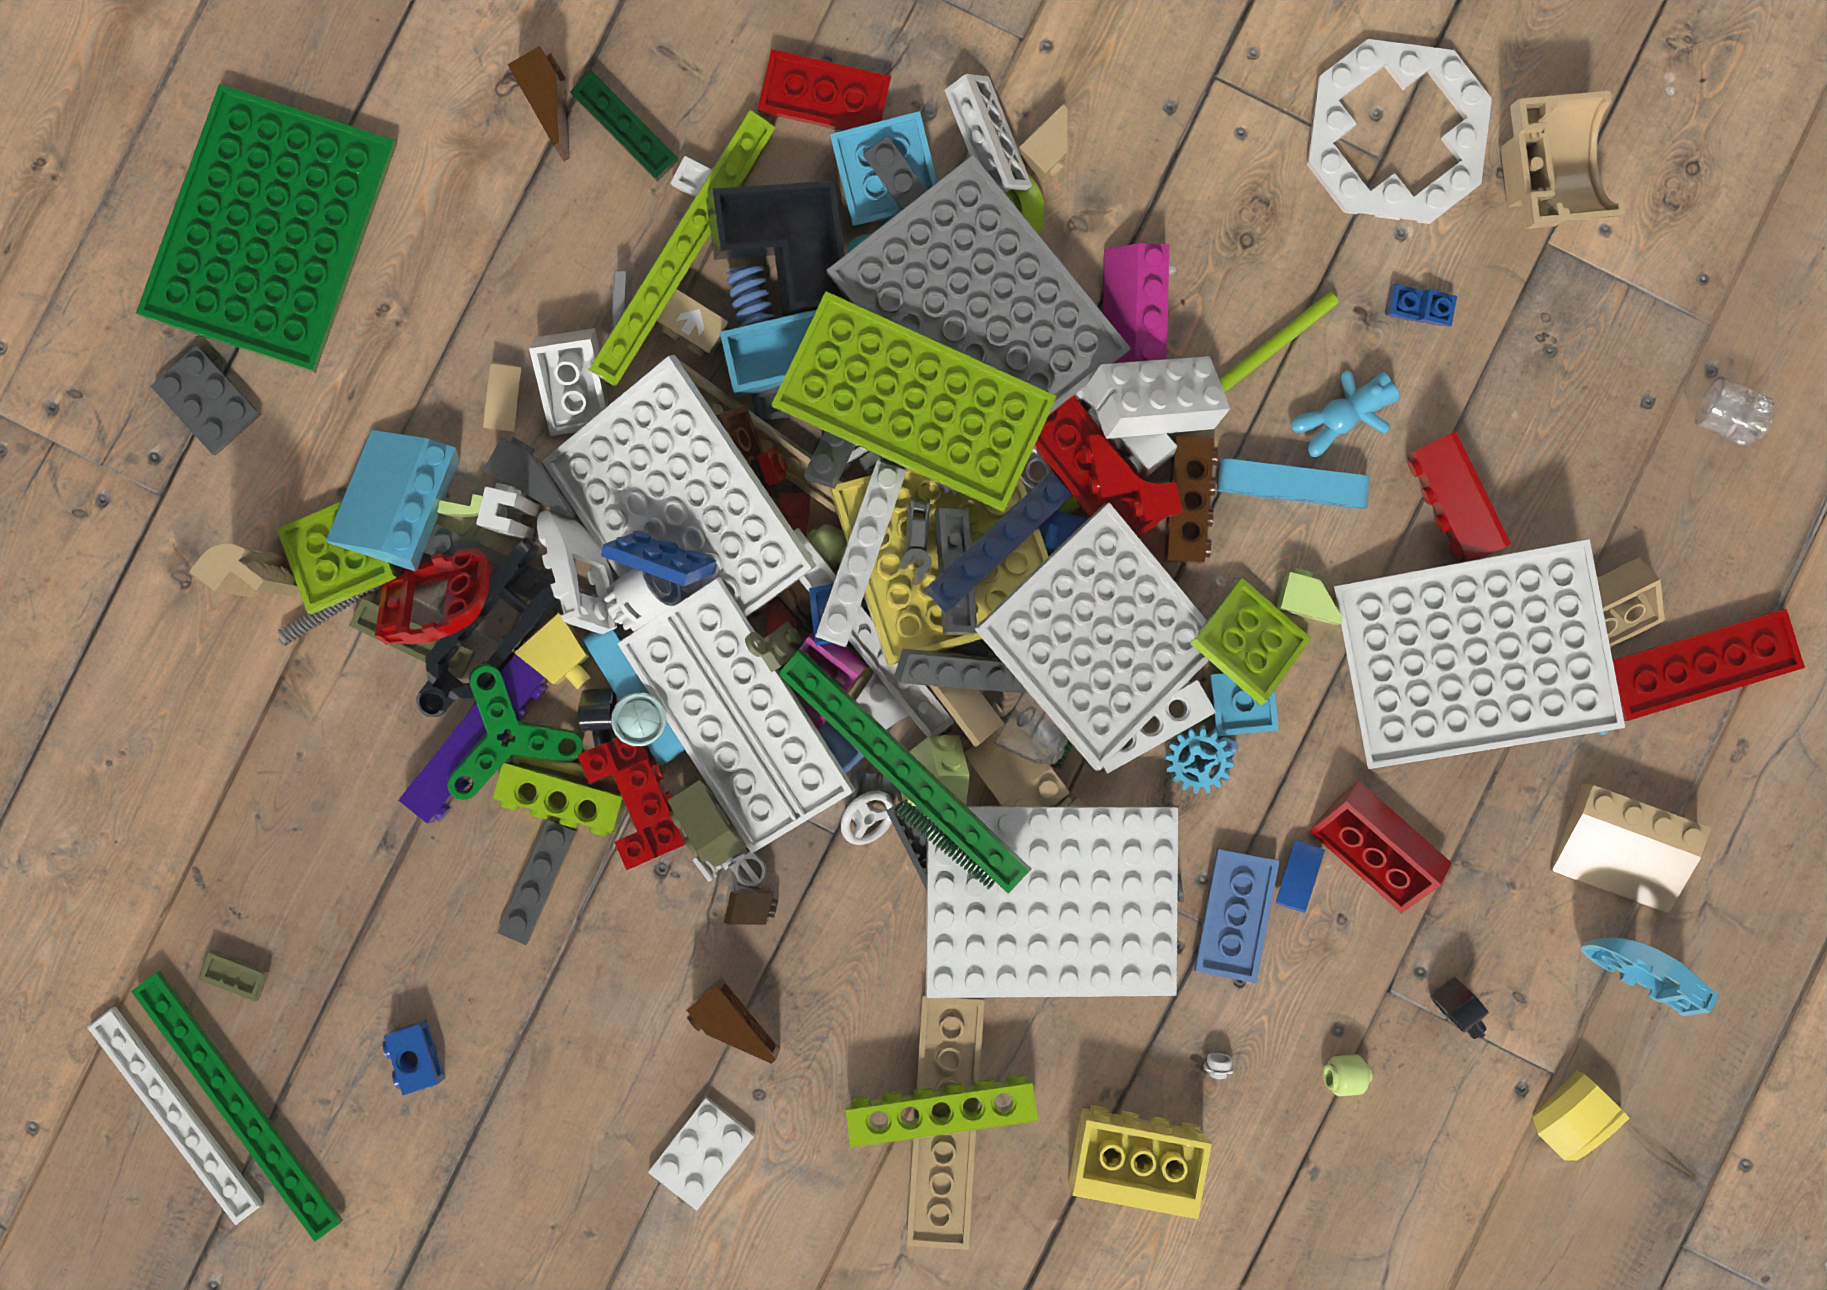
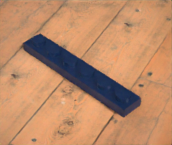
M1052 471L924 590L945 613L948 612L1073 494Z

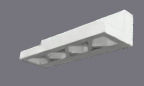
M972 74L963 75L945 89V93L970 156H975L1004 193L1009 190L1029 189L1032 186L990 78L988 76ZM978 86H981L984 95L980 92ZM989 114L994 118L995 123L991 120ZM1012 171L1015 172L1018 180L1014 179Z

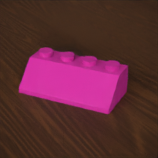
M1137 243L1104 249L1102 313L1131 348L1129 352L1115 363L1166 359L1170 244Z

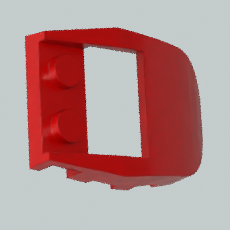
M477 549L457 550L454 556L447 557L442 552L432 555L430 562L418 565L416 571L405 568L403 575L396 576V579L382 584L375 637L385 645L429 643L469 626L480 614L488 594L491 564L487 557ZM447 580L442 622L439 624L431 622L423 624L422 628L409 629L415 586Z

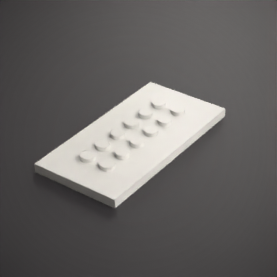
M719 577L617 644L649 694L654 696L663 705L666 721L746 846L753 853L850 795L856 789L789 684L778 674L780 670L776 669L771 672L761 657H755L748 650L745 637L755 631Z

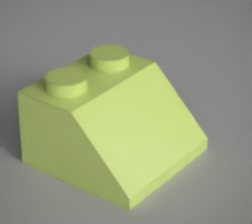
M959 735L929 736L909 751L964 804L967 803L969 771ZM901 792L903 800L907 799L908 803H912V806H916Z

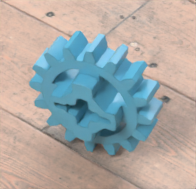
M1191 726L1189 728V735L1177 734L1178 743L1170 741L1169 747L1174 752H1166V760L1173 761L1167 765V772L1175 771L1172 781L1175 783L1182 780V790L1185 791L1190 785L1193 786L1194 794L1198 793L1200 787H1204L1205 791L1210 793V785L1214 784L1220 788L1222 787L1220 778L1229 779L1230 772L1225 768H1232L1234 765L1233 760L1227 758L1233 755L1232 748H1224L1227 744L1226 737L1217 739L1218 732L1216 729L1207 734L1205 726H1201L1200 732L1195 733ZM1201 741L1210 743L1214 747L1209 748L1202 744ZM1189 744L1188 752L1179 758L1182 749ZM1200 755L1204 759V764L1199 765L1197 760H1195V756ZM1220 762L1218 769L1210 775L1211 768ZM1187 772H1190V773H1192V774L1198 776V778L1191 777V776L1187 775L1186 773H1187Z

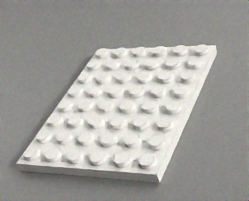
M675 355L665 358L542 461L601 551L603 544L616 540L617 537H624L632 534L633 531H643L651 534V538L655 540L675 542L680 549L700 551L706 555V558L716 561L714 574L686 586L679 585L681 592L680 602L720 577L747 618L817 566ZM607 558L619 578L633 569L630 566Z
M1590 539L1334 586L1338 610L1343 618L1341 626L1368 769L1625 728Z
M967 806L1032 868L1009 894L996 882L990 889H987L989 883L983 886L985 880L979 883L981 877L975 880L976 875L972 877V872L968 873V869L964 870V866L960 867V863L956 864V860L963 851L952 861V857L959 848L951 857H948V854L955 845L947 854H944V851L951 842L943 851H940L946 840L939 848H936L942 837L934 845H932V842L938 834L932 841L928 839L934 831L927 838V998L1176 996L1178 807Z

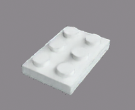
M706 1096L648 1173L697 1211L751 1142L755 1134Z

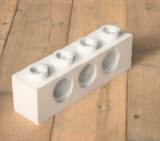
M1188 681L1154 715L1157 720L1156 729L1151 733H1147L1141 728L1130 739L1128 746L1121 748L1103 766L1104 772L1110 773L1216 713L1199 681ZM1176 699L1184 705L1183 714L1177 718L1169 713V705Z

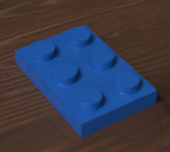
M633 531L632 534L617 537L616 540L603 544L601 553L602 557L682 586L714 574L716 561L706 558V555L700 551L680 549L675 542L655 540L651 538V534L643 531Z

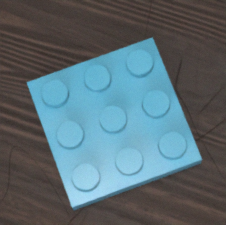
M920 111L830 134L853 227L893 217L902 211L863 157L865 152L887 136L926 190H929L937 183Z

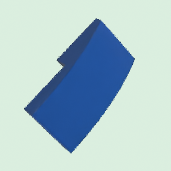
M1396 283L1390 287L1385 315L1419 323L1450 327L1453 322L1457 296L1432 289L1420 290Z
M1297 840L1294 841L1275 904L1302 913L1306 912L1325 849Z

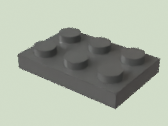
M197 345L151 385V388L209 452L215 456L262 415L204 350Z

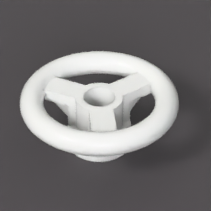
M870 791L854 799L845 810L841 820L843 837L855 845L868 844L880 838L892 824L886 812L887 809L895 806L892 797L883 791ZM880 800L884 802L886 808L876 809L870 801ZM851 819L855 822L853 833L850 830ZM883 820L875 830L863 835L869 826L873 825L876 821Z

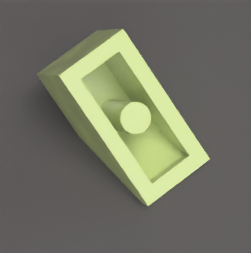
M1295 568L1294 573H1285L1276 608L1284 612L1333 625L1342 623L1343 618L1322 581L1312 578L1313 572Z

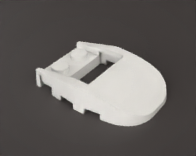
M552 509L540 512L537 517L538 536L540 542L547 547L548 552L542 555L545 568H552L556 582L551 584L554 597L561 601L564 615H561L562 621L599 634H604L617 628V623L607 611V602L604 601V597L608 595L605 592V588L614 583L607 559L601 556L602 551L588 530L577 521L571 520ZM573 558L590 564L591 570L587 574L590 584L596 585L597 598L579 592L577 572Z

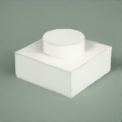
M684 156L671 181V185L695 197L712 169Z

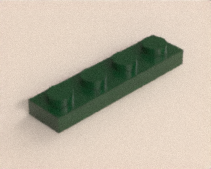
M592 70L570 91L571 95L657 182L679 161L678 157Z

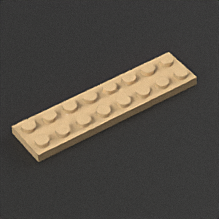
M922 994L916 1089L929 1087L932 1088L933 1092L945 1090V1085L953 1083H963V1087L975 1086V1082L980 1080L984 998H927L926 994ZM967 1099L963 1107L969 1112L977 1111L978 1099ZM939 1102L933 1106L932 1111L937 1116H945L950 1111V1107L946 1103ZM915 1109V1118H914V1120H915V1119L918 1117V1115H919V1112H918L917 1109ZM976 1130L913 1139L907 1246L969 1250Z

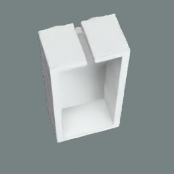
M1210 356L1101 364L1086 385L1095 409H1101L1097 416L1106 439L1215 429L1230 410Z

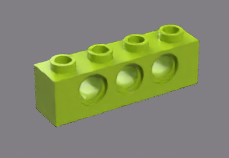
M504 762L492 798L501 801L500 806L503 808L518 811L520 806L530 809L529 815L548 819V815L560 818V824L577 828L578 823L590 827L589 832L600 836H607L608 832L614 833L617 831L625 804L620 793L513 764L512 762ZM526 783H531L536 788L537 793L533 800H528L523 795V787ZM557 791L562 792L566 796V805L562 809L555 807L552 802V797ZM586 800H590L596 805V813L593 817H587L582 812V804Z

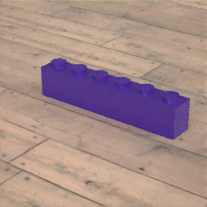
M515 654L500 674L516 719L521 722L529 712L526 707L534 698L537 701L548 689V685L545 684L548 680ZM477 704L472 707L398 800L427 824L435 822V820L440 822L451 810L448 804L454 797L450 794L447 787V777L486 733ZM505 729L503 734L497 735L502 743H505L510 735L507 733L508 729ZM459 777L455 781V788L461 791L467 790L471 784L468 781L470 777Z

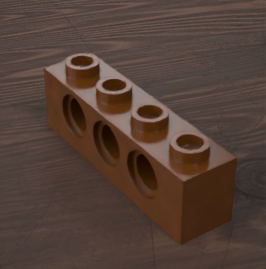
M1176 436L1172 440L1177 445V449L1171 458L1170 483L1176 482L1183 512L1167 517L1164 562L1202 564L1205 563V557L1210 558L1212 542L1211 539H1207V527H1212L1214 510L1209 508V497L1214 496L1216 488V478L1211 477L1212 465L1217 464L1218 447H1213L1214 438ZM1195 462L1201 467L1200 477L1193 478L1188 475L1186 471L1188 463ZM1186 493H1194L1198 496L1199 506L1196 509H1191L1185 505L1184 497ZM1186 523L1193 524L1197 529V536L1193 540L1185 538L1182 534V527Z

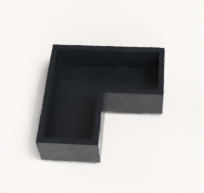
M835 181L713 188L706 198L714 260L775 255L783 316L817 310L825 292L850 302L827 274V269L845 256Z

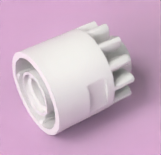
M633 568L605 588V592L608 595L604 597V601L607 602V611L616 623L623 624L625 630L631 628L635 632L676 606L680 602L681 592L678 584Z

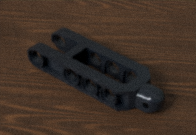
M525 537L491 576L488 594L478 617L462 630L441 638L425 657L429 680L416 697L417 707L423 715L427 717L442 716L456 699L474 698L470 684L461 682L448 671V663L500 599H503L519 612L522 619L508 636L502 637L500 640L502 644L489 660L481 663L492 664L499 672L504 669L515 655V651L526 642L560 600L554 597L551 584L556 582L555 579L547 588L543 587L530 604L526 603L509 589L540 549L530 538ZM489 672L481 673L477 678V684L482 688H487L493 682L494 675Z

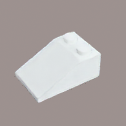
M592 328L534 338L529 350L550 436L578 432L609 406L605 380L588 370L600 351L596 330Z

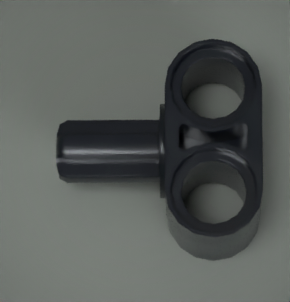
M612 688L582 690L578 705L579 726L581 732L592 731L594 747L612 741L610 729H613L611 718L617 704L616 694Z
M1452 977L1430 995V998L1440 1011L1463 1033L1467 1032L1473 1039L1485 1036L1484 1032L1487 1028L1481 1019L1488 1015L1489 1012L1483 1003L1456 977Z

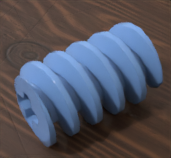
M744 265L726 271V274L731 275L727 278V284L734 287L729 292L730 296L737 299L732 303L733 309L739 310L735 315L736 321L742 322L739 327L775 318L774 314L765 313L764 311L772 306V302L762 301V298L769 294V290L759 289L760 285L767 282L766 278L756 276L757 273L764 270L763 266Z

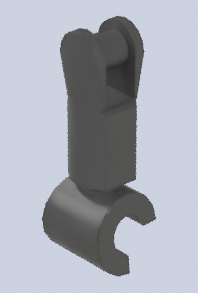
M910 497L908 503L905 545L907 552L903 555L899 569H906L911 564L919 567L913 576L912 585H918L926 579L932 564L931 557L926 552L930 513L929 498H926L925 501L914 500V497ZM913 513L924 514L923 519L913 518Z
M859 768L851 769L850 782L856 790L850 794V798H857L870 791H883L889 795L902 796V794L884 775H882V778H879V772Z

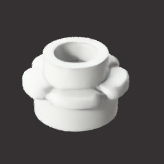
M1223 1053L1208 1054L1207 1061L1203 1065V1068L1209 1072V1076L1215 1079H1225L1227 1074L1234 1072L1232 1058Z

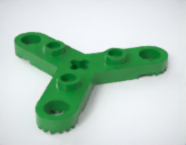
M486 663L478 664L472 669L469 674V684L486 733L447 777V787L453 797L459 800H467L475 796L512 754L562 762H570L578 758L577 755L582 752L583 743L577 733L569 729L517 721L499 670L492 664ZM484 672L494 675L493 684L487 688H482L477 684L478 676ZM505 729H509L513 738H509L506 740V743H502L497 735L503 734ZM565 738L573 739L575 746L573 750H570L571 752L562 753L558 750L560 741ZM459 777H470L472 779L470 788L463 791L455 788V781Z

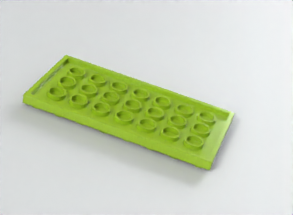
M825 292L772 402V407L1004 512L1057 396L831 293Z

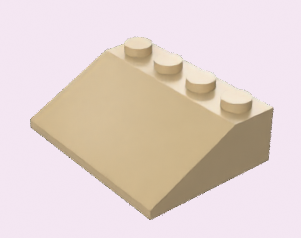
M1581 783L1551 871L1669 913L1702 856L1711 828L1604 788Z

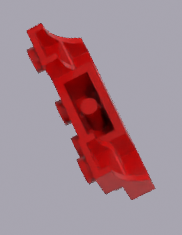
M617 738L577 755L589 784L613 774L637 832L614 841L626 871L686 845L683 840L685 836L682 828L678 829L669 815L673 810L668 800L674 796L671 791H665L661 780L665 779L662 768L658 762L653 763L646 745L632 746Z

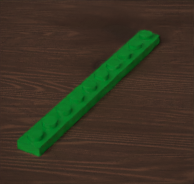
M802 649L797 651L778 673L1004 891L1009 894L1032 870L1027 863Z
M161 971L156 972L131 991L314 1242L343 1221L341 1216Z

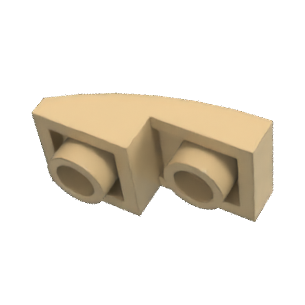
M496 362L490 363L483 428L515 431L522 366Z

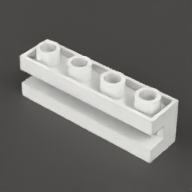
M496 483L495 489L485 486L476 524L503 535L520 539L528 537L532 540L535 529L521 524L522 514L538 517L540 505L532 502V497L521 492V490L515 489V487Z

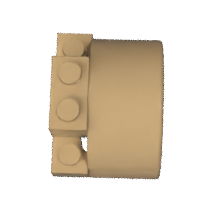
M1610 91L1520 98L1510 106L1514 137L1500 147L1508 207L1522 206L1525 229L1553 227L1565 221L1618 217L1625 214L1624 202L1614 203L1606 195L1601 184L1597 165L1598 131L1604 112L1612 103Z

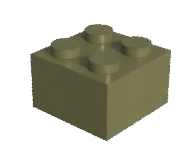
M700 780L668 800L673 810L669 813L672 821L678 829L682 828L687 835L683 838L686 846L692 854L697 853L702 862L708 861L713 866L718 867L747 848L713 792Z

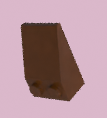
M539 46L507 65L553 146L563 161L569 159L566 90L561 83L566 78L552 53L545 55Z
M744 405L716 415L769 496L778 493L775 483L767 485L756 456L761 454L763 449L747 406Z
M722 977L698 996L687 1008L686 1011L690 1014L687 1016V1019L698 1032L702 1029L706 1035L772 1064L777 1059L780 1048Z

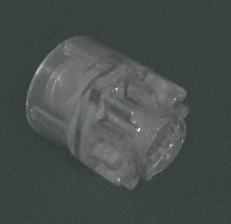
M1720 376L1704 394L1696 411L1694 421L1697 426L1743 447L1751 446L1754 438H1763L1770 429L1774 414L1769 410L1773 407L1774 403L1771 402V398Z

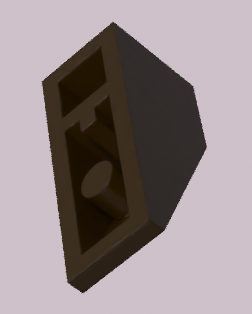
M738 883L730 892L724 923L729 925H766L769 917L775 918L779 900L773 899L775 891Z

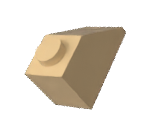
M1063 104L1019 147L1021 159L1043 181L1049 175L1054 178L1066 166L1064 160L1068 152V108Z

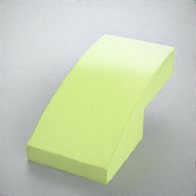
M473 494L470 506L440 500L437 513L454 517H478L483 496Z

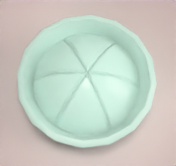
M632 693L623 697L615 705L612 712L611 725L615 735L622 742L632 746H645L654 742L662 734L666 726V713L663 705L654 696L647 693Z

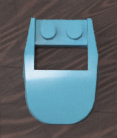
M1598 938L1585 941L1581 947L1583 954L1591 961L1607 971H1619L1623 974L1620 980L1631 987L1638 983L1650 990L1648 997L1659 1003L1667 1004L1678 1011V1014L1681 1016L1709 1013L1713 1010L1719 998V995L1684 964L1646 944L1623 938Z

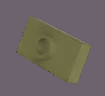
M211 949L207 953L197 980L256 1002L260 998L270 971Z

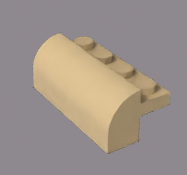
M219 544L211 547L202 554L189 571L190 574L214 592L256 598L261 591L294 597L299 592L293 573L285 567L281 566L279 568L285 560L284 557L234 544Z

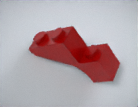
M1094 434L1085 439L1086 444L1082 445V454L1085 463H1090L1092 475L1088 476L1089 486L1092 494L1097 493L1098 500L1135 493V498H1132V508L1135 517L1140 516L1141 523L1175 516L1183 512L1176 482L1155 484L1144 481L1133 472L1103 436Z

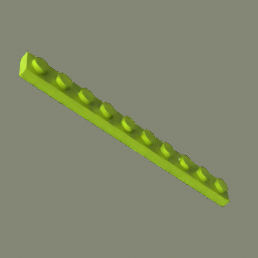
M748 111L588 369L589 371L614 387L617 386L710 235L706 198L713 188L739 187L776 127L753 111Z

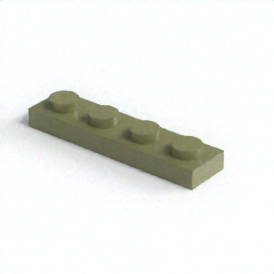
M362 598L349 626L377 639L375 637L379 605L366 598ZM410 620L409 629L422 628V625ZM440 639L429 643L389 645L426 663L425 657ZM462 646L448 663V671L456 678L463 679L476 651Z

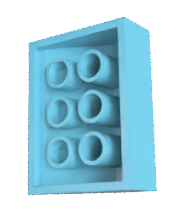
M371 430L326 542L416 571L439 515L437 513L439 501L445 500L460 462L456 448L427 438Z

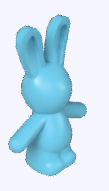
M1350 371L1342 372L1341 382L1345 399H1334L1322 410L1298 415L1291 421V429L1295 433H1304L1321 425L1326 426L1311 440L1308 447L1310 456L1318 457L1322 455L1338 435L1353 430L1359 420H1362L1381 433L1389 431V423L1374 414L1383 407L1398 402L1400 399L1397 387L1385 372H1380L1357 391L1353 374Z

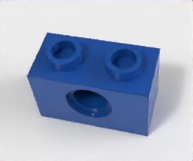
M427 1019L393 1030L384 1035L383 1050L387 1059L392 1061L394 1071H392L393 1082L397 1089H401L402 1096L437 1085L445 1079ZM407 1051H412L417 1055V1065H411L406 1061L405 1055Z

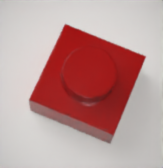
M776 447L756 456L767 485L777 483L787 476L785 472L787 471L786 461L781 453L778 454Z

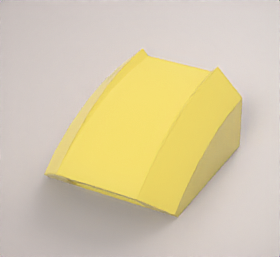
M1578 1070L1533 1115L1538 1135L1564 1160L1575 1161L1597 1148L1629 1119L1627 1114L1596 1083Z

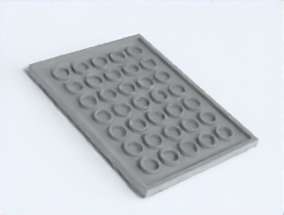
M974 155L965 160L827 269V274L851 303L1057 396L1049 415L1084 388L1101 364L1115 363L1131 349Z

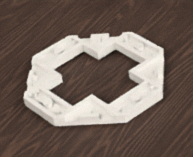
M1367 39L1317 79L1316 101L1310 133V148L1306 165L1344 213L1369 214L1380 218L1415 220L1418 223L1430 224L1481 185L1492 98L1455 50ZM1383 67L1386 68L1402 90H1405L1424 74L1428 73L1464 119L1441 138L1442 142L1459 163L1414 197L1396 173L1370 191L1334 145L1335 142L1357 125L1340 103V100Z

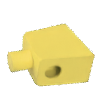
M558 613L516 650L515 654L551 683L559 684L567 678L579 690L591 679L589 674L581 667V664L590 657V654L573 626L563 622L561 618L563 614Z

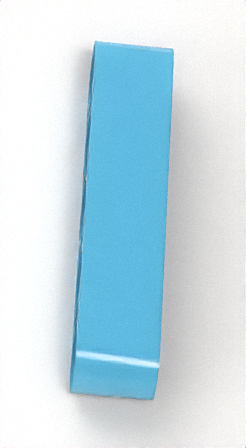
M1220 459L1217 491L1366 509L1370 477L1359 474L1236 459Z
M616 629L604 634L591 631L582 637L619 700L632 693L649 694L617 643L622 641V638ZM667 721L662 734L654 742L647 744L661 766L686 751Z

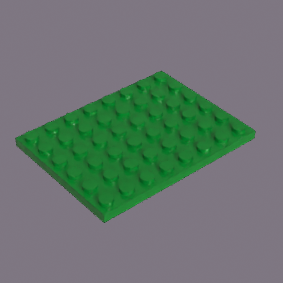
M219 84L136 314L152 321L316 373L397 143L395 140Z

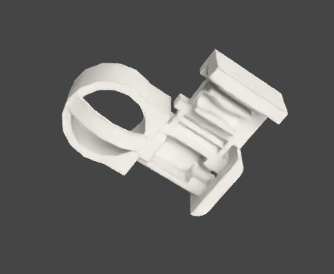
M746 848L718 867L705 861L713 872L712 875L698 856L693 859V862L708 882L717 877L715 873L722 867L726 870L732 862L733 865L730 868L742 885L755 886L764 879L766 874L764 861L756 852L751 853ZM746 859H754L760 863L762 867L760 879L748 865ZM740 864L753 882L742 878L739 868Z

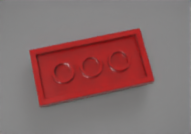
M771 49L758 112L844 131L882 121L892 79L891 76Z

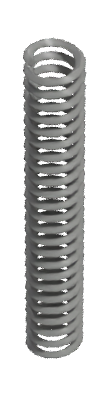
M375 588L356 595L355 598L351 597V601L347 599V603L342 601L343 606L337 603L339 609L336 605H333L332 607L335 612L330 606L324 609L323 612L321 610L312 615L307 612L308 616L306 614H303V617L299 616V620L295 619V623L291 622V626L289 624L286 625L287 629L285 627H282V630L278 629V633L285 643L280 638L277 639L278 642L283 646H287L288 643L291 644L292 641H296V638H300V635L304 636V633H308L309 630L312 631L317 625H321V622L324 623L325 620H329V617H333L338 612H342V609L345 610L346 607H350V604H354V601L358 602V599L371 594V591H375Z

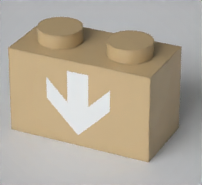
M677 289L657 319L658 324L662 327L660 331L662 334L673 341H676L678 337L688 343L686 348L701 358L704 354L712 358L722 343L720 332L731 329V325L727 320Z

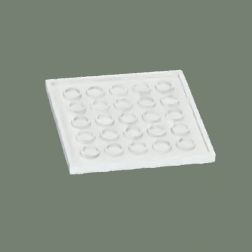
M1110 503L1103 504L974 628L1094 770H1101L1209 661L1190 644L1207 620Z

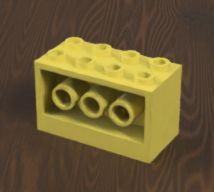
M1090 1105V1109H1081L1068 1179L1073 1196L1198 1219L1212 1146L1204 1131L1200 1130L1199 1125L1182 1122L1181 1126L1171 1125L1168 1119L1161 1117H1151V1121L1139 1119V1114L1129 1111H1121L1120 1115L1108 1113V1108L1097 1105ZM1114 1148L1112 1152L1104 1153L1107 1149ZM1145 1154L1142 1158L1135 1159L1138 1155ZM1175 1160L1172 1164L1167 1165L1169 1161Z

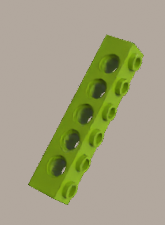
M1016 1074L1006 1077L1007 1081L994 1083V1079H982L976 1081L975 1086L963 1087V1083H953L945 1085V1090L932 1092V1088L926 1087L913 1090L912 1095L901 1096V1092H890L883 1094L882 1099L871 1101L868 1096L853 1098L850 1104H846L845 1108L850 1148L1038 1121L1032 1078H1025L1024 1074ZM1006 1093L1012 1097V1101L1007 1107H999L995 1104V1098L999 1094ZM969 1098H976L981 1102V1106L977 1111L969 1112L963 1107L964 1102ZM943 1102L950 1107V1111L945 1116H937L932 1111L933 1106ZM906 1107H914L918 1110L919 1115L915 1120L908 1121L902 1117V1110ZM876 1111H881L887 1115L888 1120L882 1125H876L871 1121L870 1116Z

